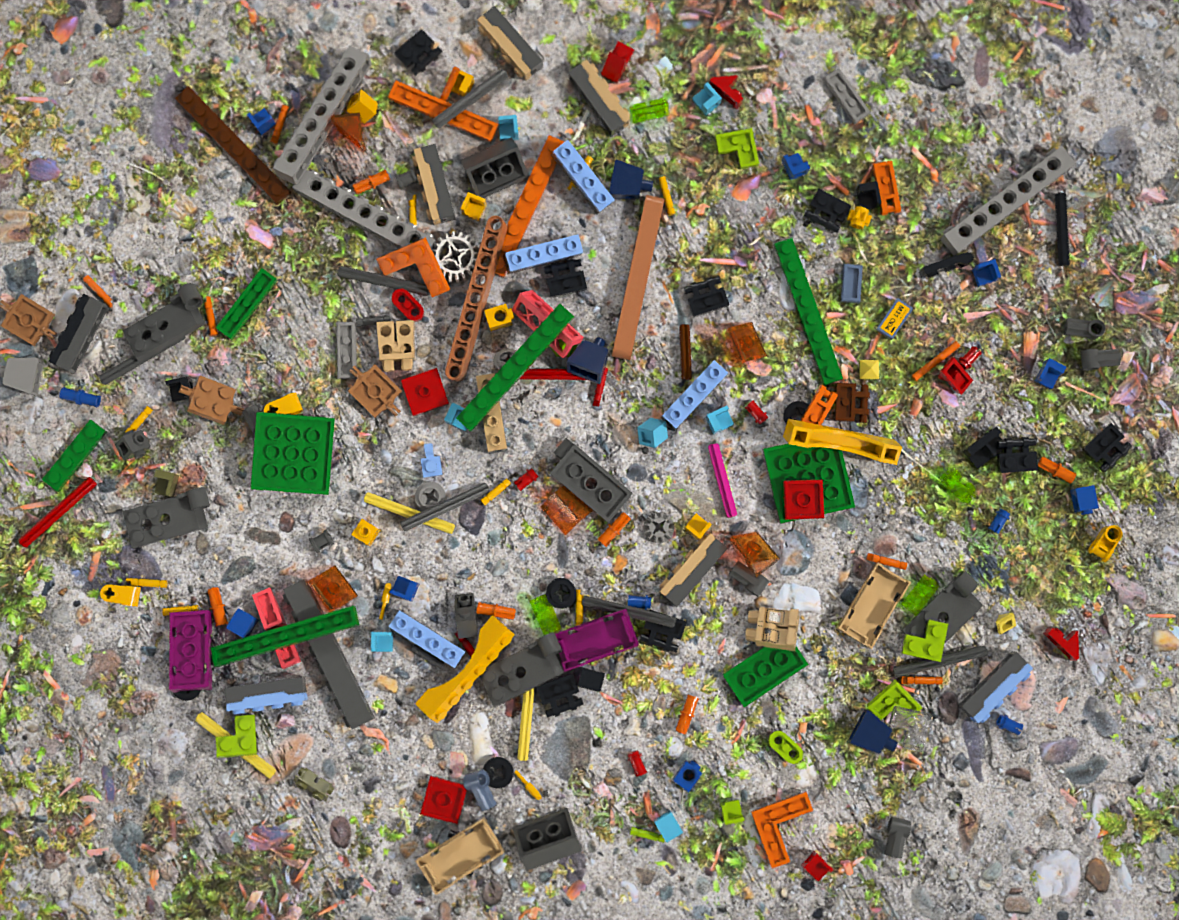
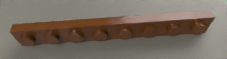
M189 86L175 97L176 101L277 205L292 193Z

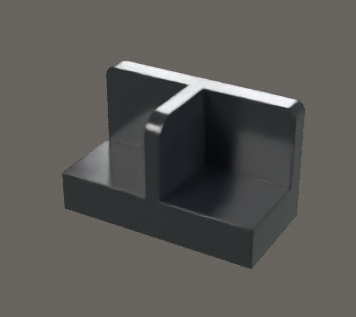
M997 426L963 451L976 469L997 456L1004 449L997 448V441L1002 440L999 436L1001 431Z

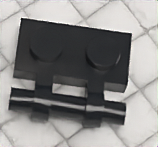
M421 29L395 51L394 55L406 68L413 64L415 67L410 71L416 76L418 73L424 72L426 66L432 61L435 62L443 51L439 46L434 50L430 49L435 43ZM426 53L427 56L422 61H419L418 59Z
M818 188L809 207L815 209V212L807 210L804 217L810 219V222L813 224L815 222L820 224L829 232L831 230L838 233L840 226L834 224L836 220L843 223L852 205ZM820 212L829 216V221L819 216Z
M569 259L567 262L559 264L555 262L551 263V266L543 267L545 274H553V277L546 279L550 298L587 290L583 270L575 271L576 267L582 266L580 259ZM569 269V274L559 276L558 271Z
M719 276L714 278L708 277L705 281L693 282L689 286L683 287L685 295L692 293L694 296L687 299L693 318L730 305L724 287L719 289L715 287L716 284L721 283ZM709 288L710 292L700 295L699 290Z
M1109 423L1082 450L1094 463L1102 459L1104 463L1099 468L1105 473L1109 468L1112 469L1121 457L1124 458L1128 454L1132 445L1129 442L1122 445L1119 441L1124 438V435L1112 423ZM1114 447L1116 452L1110 457L1107 453Z
M1021 437V439L1015 440L1005 438L1004 440L997 441V448H1004V454H997L998 473L1038 471L1037 451L1029 452V446H1036V438ZM1021 447V452L1012 453V448Z
M676 618L674 627L646 621L644 628L651 630L649 636L642 634L640 641L647 643V646L650 647L654 645L663 648V651L677 653L679 646L672 644L673 638L681 640L687 621ZM657 632L667 635L666 641L655 638Z
M573 673L536 687L542 705L551 704L552 708L545 710L547 718L554 715L555 717L560 716V713L568 710L574 711L577 707L584 705L582 698L573 699L572 694L579 692ZM567 697V703L557 706L556 700Z

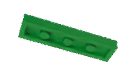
M261 268L217 325L216 329L233 340L278 279Z
M90 419L42 480L59 492L107 431Z

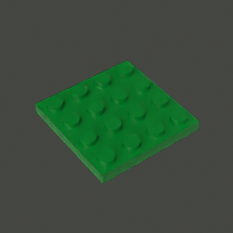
M256 412L250 489L329 495L335 418Z
M789 443L763 449L779 524L796 521L785 520L783 481L823 480L824 514L855 508L842 450L824 447L806 448Z

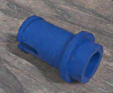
M1003 509L995 512L996 516L988 527L989 530L996 534L1000 533L1005 522L1010 519V514Z
M628 595V606L645 608V610L651 609L652 597H648V595L646 597Z
M1000 715L996 722L999 729L1004 728L1015 735H1019L1021 732L1018 730L1023 729L1022 723L1008 718V715Z

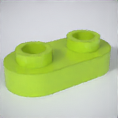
M778 730L773 731L769 735L768 743L770 747L790 764H797L802 760L803 751L801 747L788 735ZM780 737L781 743L776 744L775 738ZM791 750L796 752L794 757L789 756Z

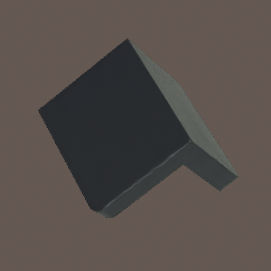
M878 181L858 185L856 193L859 206L868 210L879 208L881 197Z
M186 376L165 381L166 386L170 389L173 402L189 399V396L179 393L181 385L193 389L191 378Z
M582 667L578 687L600 692L605 673Z

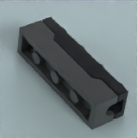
M83 294L76 301V309L68 317L67 326L58 337L59 342L56 348H53L50 352V360L48 361L73 374L76 373L109 308L103 302L86 294Z

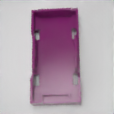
M627 609L555 633L562 648L559 655L564 672L639 646ZM609 616L613 617L612 620L605 622V618ZM573 629H574L575 631L577 630L576 633H573V634H570V635H569V633H570L569 631H570V630H573ZM621 645H623V648H624V649H621V650H618V651H616V649H614V648L619 647V646H621ZM587 658L586 662H579V660Z
M209 610L170 613L169 690L173 693L190 690H212L210 638L212 634V613Z

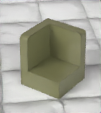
M156 469L154 477L158 478L155 493L174 497L179 475Z

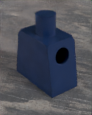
M615 159L609 193L616 200H638L641 190L652 192L654 181L643 179L644 169Z
M596 337L593 343L586 340L582 341L567 360V372L600 384L608 361V349L604 347L606 344L605 340Z
M865 709L847 741L850 744L879 754L883 747L893 752L898 744L897 741L889 737L892 729L869 710Z

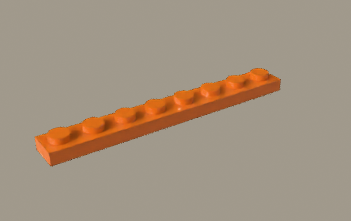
M551 135L548 136L507 224L506 236L495 274L504 278L507 273L503 255L506 252L518 249L557 165L551 154L564 141Z

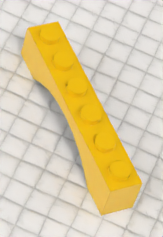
M788 419L783 438L791 445L806 448L824 447L838 449L897 465L902 446L894 439Z
M492 615L480 629L476 649L464 669L447 683L427 689L415 705L436 723L444 719L451 707L459 702L460 697L472 687L473 682L485 672L486 667L498 657L500 651L511 642L515 634Z

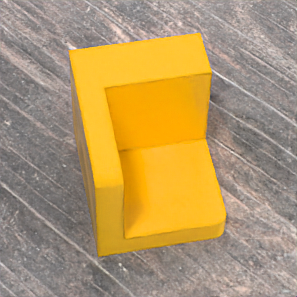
M460 70L451 92L462 97L467 95L475 83L474 76Z
M361 89L349 100L347 112L362 124H365L376 115L378 103Z
M468 192L461 206L462 215L479 222L487 206L486 200Z
M696 513L684 529L699 540L712 524L706 522Z

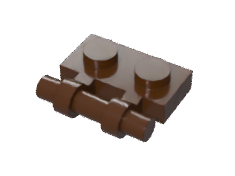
M836 383V393L838 396L835 400L834 421L855 422V415H859L860 423H867V416H869L868 399H870L869 385L862 384L861 391H856L855 383ZM856 398L860 399V408H855Z

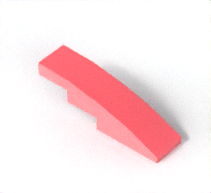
M270 587L252 595L265 631L287 625ZM295 645L275 650L282 669L301 662Z

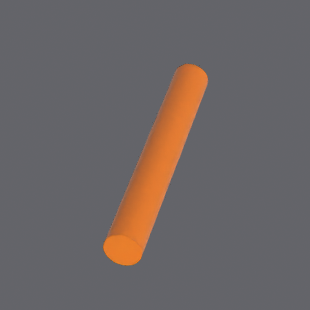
M955 341L911 375L913 380H919L956 351L960 344Z

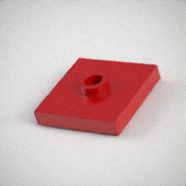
M437 368L401 380L413 417L449 405Z
M823 480L783 481L785 520L824 519Z
M430 775L420 815L458 825L467 792L464 784Z

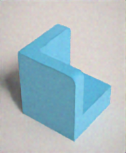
M707 82L704 84L703 90L696 94L692 100L707 116L720 105L722 98Z
M517 115L498 116L500 141L511 137L513 140H519Z
M452 403L444 419L445 422L467 431V428L456 419L465 408Z
M728 406L706 415L705 418L713 434L734 425L728 412Z
M649 418L637 427L640 445L655 448L668 438L666 421Z
M371 632V652H393V632Z
M670 810L654 820L666 842L683 833Z

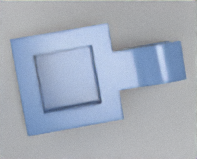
M432 443L424 444L426 458L421 459L423 478L443 475L440 456L434 457Z

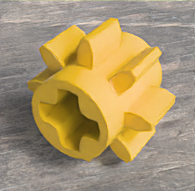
M856 206L855 210L851 209L847 220L851 221L850 226L856 229H863L864 226L868 227L872 218L871 215H868L869 210L860 206Z

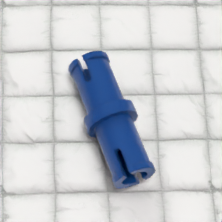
M66 387L60 390V399L73 401L77 405L85 404L96 408L100 405L101 396L85 393L84 390L76 391Z

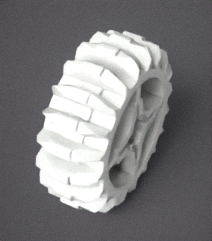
M453 231L451 233L452 237H449L447 233L444 234V240L439 237L438 241L440 244L434 243L433 246L436 249H432V252L445 279L448 276V281L452 282L454 277L456 282L459 283V277H462L464 281L467 280V274L472 277L471 270H474L479 246L475 245L474 239L469 241L470 236L468 234L463 238L462 232H459L458 236H456ZM453 244H462L468 249H457ZM448 246L449 253L444 256V259L440 260L442 251ZM452 250L457 254L459 264L454 260ZM471 254L468 265L463 268L462 261ZM444 265H454L458 270H448Z

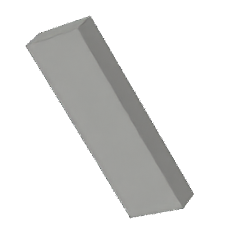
M840 68L823 78V81L854 125L871 114Z
M336 322L337 379H357L349 372L352 369L357 373L352 368L353 366L357 367L356 322Z

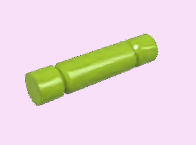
M631 827L630 835H637L638 837L654 841L658 840V842L662 843L665 842L662 834Z

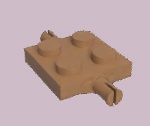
M22 294L12 305H9L4 300L0 301L3 304H0V308L7 312L4 321L0 325L1 327L33 346L37 344L43 335L52 340L55 339L54 336H57L56 332L48 328L55 316L51 311Z
M375 364L364 373L356 366H353L352 368L357 373L352 369L349 372L357 380L348 392L374 418L387 409L396 417L401 411L393 403L402 393V390Z
M201 375L198 377L193 389L183 385L179 389V393L189 396L190 403L187 412L222 425L225 424L230 412L241 416L244 408L233 405L236 389Z

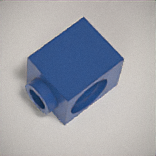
M1095 485L1070 490L1074 513L1081 512V515L1093 513V509L1099 508Z
M685 760L672 780L687 792H690L703 774L699 770L701 766L693 760L690 763ZM687 769H691L694 773L693 778L690 780L683 778V773Z

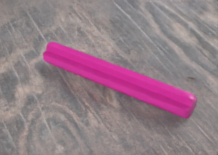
M714 443L708 446L725 514L727 518L737 516V511L718 443Z

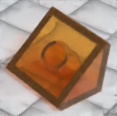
M360 112L333 115L331 121L335 129L362 151L366 152L365 124Z
M752 322L729 327L726 330V338L740 368L767 357Z
M565 486L560 487L540 506L565 535L593 512L591 508Z
M758 532L734 535L729 538L736 554L756 577L780 559Z
M336 565L307 582L329 612L342 609L358 596Z

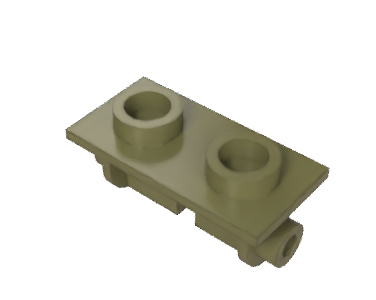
M301 767L298 775L294 777L295 785L303 791L308 790L311 792L312 796L318 801L323 800L327 802L329 795L332 794L335 788L323 778H320L317 783L314 782L317 774L308 768L304 769Z

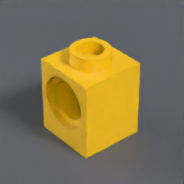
M506 304L484 310L490 331L512 325L511 320L514 319L512 309H508ZM498 313H503L505 315V319L503 321H497L495 319V316Z
M361 519L351 535L366 545L371 546L381 530Z

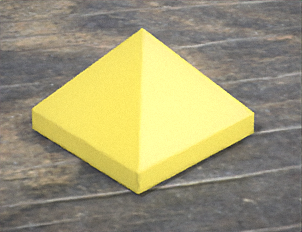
M859 360V379H879V360Z
M1013 613L998 616L996 625L999 634H1003L1016 626Z

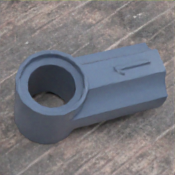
M485 770L468 773L463 779L464 787L468 791L473 792L481 811L488 810L497 804L488 786L490 780Z

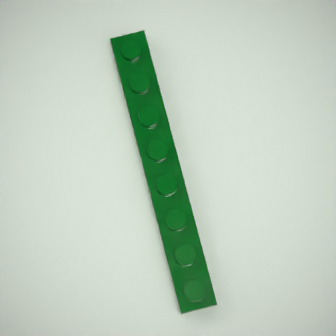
M793 238L774 244L823 384L825 386L840 381L843 377Z
M559 304L456 419L472 432L575 318L574 315Z
M349 606L212 647L211 653L214 667L224 666L359 626L356 606Z

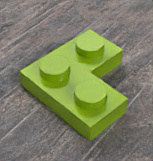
M752 128L715 135L718 155L737 152L740 169L759 166Z
M928 620L924 638L905 634L901 654L941 662L948 624Z
M896 679L867 704L868 709L880 720L896 708L909 721L922 709V706Z
M255 715L235 716L236 735L216 737L217 758L257 755Z

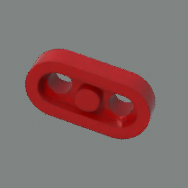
M397 289L393 292V304L408 320L418 322L424 317L422 305L407 290ZM405 297V301L399 302V298ZM413 310H418L416 316L412 315Z

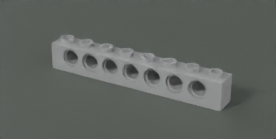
M349 46L342 53L339 63L333 67L331 76L323 83L319 95L313 99L312 106L304 114L301 124L295 128L293 137L285 144L283 153L275 160L273 169L277 177L296 186L298 185L372 65L369 54L352 46Z
M1063 146L1057 150L1055 148L1051 149L1045 154L1047 158L1043 161L1038 159L1031 165V170L1028 172L1026 170L1022 171L1016 176L1017 180L1015 182L1009 181L1002 187L1003 191L999 194L994 192L987 198L988 202L986 204H978L972 209L974 213L970 216L965 214L958 220V225L955 227L951 225L946 228L940 240L953 256L959 254L1069 171L1076 162ZM1047 164H1052L1054 170H1050ZM1033 175H1037L1040 181H1035ZM1018 186H1023L1025 192H1020ZM1003 197H1008L1010 204L1004 202ZM988 208H993L996 214H991ZM974 219H979L981 226L976 225ZM959 230H964L967 236L962 237L959 234Z
M313 169L306 170L298 185L292 186L295 193L398 249L411 244L410 241L414 237L419 239L426 237L431 250L435 248L433 246L436 243L435 236L427 231L422 233L417 230L418 227L410 222L408 224L402 222V219L394 213L391 215L387 214L383 207L377 204L375 206L369 204V201L363 196L359 195L356 197L352 195L353 192L344 186L341 189L336 186L333 180L319 177L320 174ZM315 184H320L321 187L319 190H312V187ZM331 193H337V197L334 200L328 199ZM347 202L354 203L350 209H346L345 204ZM370 211L368 217H361L362 212ZM380 220H386L385 226L380 227L377 225ZM396 229H403V233L401 235H394V231Z

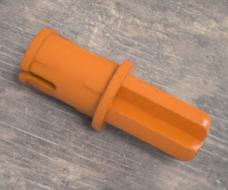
M386 169L372 176L368 175V178L353 184L354 192L360 194L371 188L376 189V186L390 181Z
M1041 457L1038 461V467L1051 473L1053 477L1057 476L1067 481L1069 484L1076 477V473L1064 468L1061 463L1057 464L1046 457Z
M622 512L611 525L608 524L609 527L598 540L607 547L617 535H620L619 532L631 518Z
M219 588L208 589L211 603L210 610L213 611L215 626L228 624L224 610L225 604L222 602Z
M478 602L476 613L513 620L516 609L498 606L497 603L492 605Z
M687 695L683 710H680L681 716L676 727L677 732L681 734L687 733L690 722L695 717L693 714L699 698Z

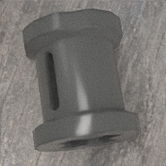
M409 168V171L403 174L395 175L401 191L406 186L419 183L412 168Z
M324 530L322 534L315 538H309L317 554L326 546L334 544L327 530Z

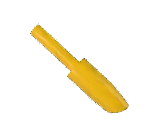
M387 583L383 590L380 620H383L386 603H389L391 594L389 593L391 590L390 583Z
M516 770L514 773L524 783L525 789L536 800L542 799V796L532 783H528Z

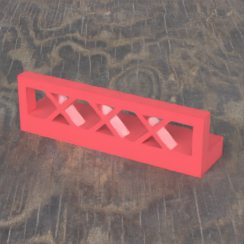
M533 290L520 293L512 308V312L533 331L554 310ZM521 304L525 306L527 314L519 310ZM532 315L538 318L539 326L534 323ZM568 324L549 346L562 358H565L572 346L581 343L584 337ZM559 339L566 343L564 350L559 346Z

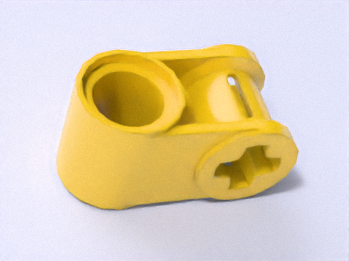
M297 393L287 394L280 399L269 402L264 407L265 413H271L272 408L277 410V414L297 415L303 411Z
M1116 525L1103 527L1088 548V553L1097 555L1104 563L1107 562L1122 538L1121 528ZM1109 529L1114 531L1113 539L1108 537Z
M105 585L100 591V596L106 602L138 607L141 587ZM108 591L115 592V595H108Z

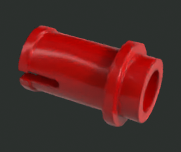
M972 346L963 357L959 358V364L964 370L970 369L972 363L981 356L980 350L976 352L978 350L977 347Z
M754 400L745 407L756 420L755 423L761 425L769 418L767 412L764 413Z
M532 468L526 469L527 472L514 481V484L517 485L520 491L533 481H537L536 479L539 476Z
M638 750L627 754V760L631 762L636 777L647 773L641 759L642 754Z

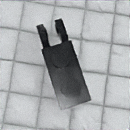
M966 252L924 266L919 271L920 277L927 276L930 279L939 275L938 272L945 270V273L955 270L956 266L963 268L974 260V255L971 252Z

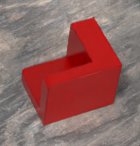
M815 851L801 864L817 881H820L828 871L832 872L834 870Z

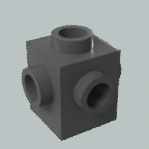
M142 430L126 432L115 444L124 461L134 457L139 459L145 456L146 451L151 447L148 438Z

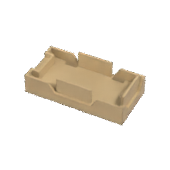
M879 562L875 563L836 629L865 647L872 649L881 635L887 620L904 596L911 582L886 569ZM873 577L870 585H867V582ZM898 593V598L896 599V601H893L894 597ZM851 610H853L854 612H853V614H851L850 619L847 618V617L849 616ZM877 626H879L880 628L876 635L873 634Z
M483 817L417 858L416 863L431 885L435 895H438L482 865L503 854L505 850L487 820ZM471 828L474 829V831H472V832H470L469 834L465 835V832H466V831H468V830L471 829ZM437 849L440 851L434 856L431 855ZM485 856H490V858L485 860L484 862L481 861V859ZM452 877H456L454 881L450 883L447 882V880L451 879Z

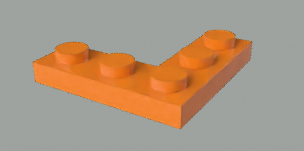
M426 237L376 259L384 275L416 264L431 297L450 290Z
M806 791L751 811L772 869L790 862L777 824L813 811Z

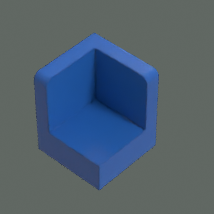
M265 108L253 116L250 112L247 114L261 135L276 125L273 117Z
M799 153L789 157L787 154L783 156L781 161L790 180L809 172L808 162H803Z
M995 259L978 264L972 269L978 287L996 282L1001 278Z
M1050 358L1045 360L1035 382L1052 389L1058 377L1064 373L1066 366Z
M398 576L393 589L389 593L413 602L420 584Z
M238 608L226 629L242 638L249 637L258 619Z

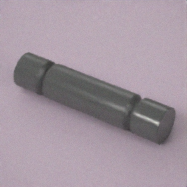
M381 316L356 319L357 327L377 325L376 322L391 321V317Z
M414 644L411 649L440 669L445 663L425 649L420 648L417 644Z

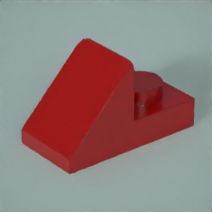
M618 41L613 51L608 54L601 76L618 83L635 49Z
M738 75L712 77L709 81L712 88L730 105L738 109L742 104L743 97L737 89H732L733 85L737 82Z
M955 357L950 358L938 375L939 379L947 381L955 392L960 395L973 382V379Z
M1047 628L1043 632L1071 661L1079 659L1078 630L1071 631L1065 639L1063 638L1065 635L1058 628Z

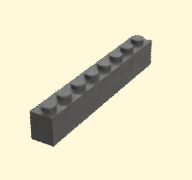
M303 579L283 589L285 592L283 598L287 605H291L293 609L291 614L295 622L324 614L307 579ZM334 633L308 640L310 644L308 649L313 657L316 656L319 662L317 664L318 670L321 675L325 674L328 680L325 682L330 692L333 691L336 697L334 702L339 710L342 709L345 715L343 717L345 725L355 729L374 719L375 716Z

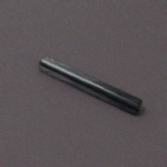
M1060 192L1055 194L1058 265L1064 267L1070 265L1066 193Z

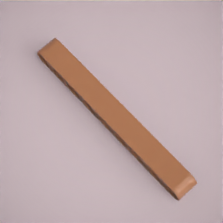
M646 195L612 357L631 360L665 198Z
M491 216L486 223L446 365V376L455 382H460L466 377L506 236L507 224L499 216ZM496 222H501L500 228L494 230V224ZM495 240V246L488 248L489 242ZM490 258V264L484 267V260ZM485 277L484 284L478 285L479 278ZM475 295H480L478 303H473ZM475 313L474 320L468 322V315ZM469 331L470 337L467 340H463V333ZM464 349L465 355L458 359V351ZM455 368H459V375L453 377L452 371Z

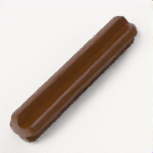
M682 324L679 327L681 379L691 380L690 325Z

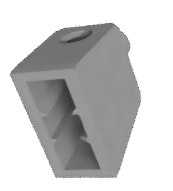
M8 358L6 366L0 365V377H3V385L38 396L45 361L39 358Z

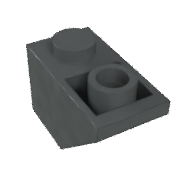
M474 593L454 595L455 620L459 639L478 636Z

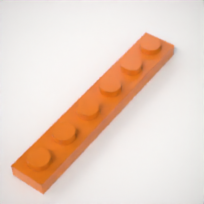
M395 80L388 95L390 100L432 118L437 117L453 105ZM464 110L446 123L488 142H492L499 127L498 123L467 110Z

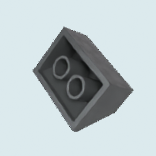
M512 137L460 160L475 195L486 198L529 178L518 146Z
M568 808L512 827L518 852L526 871L582 851Z

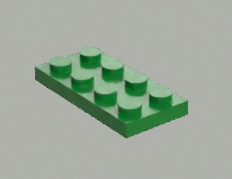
M797 646L795 651L763 647L722 674V676L745 708L809 664Z

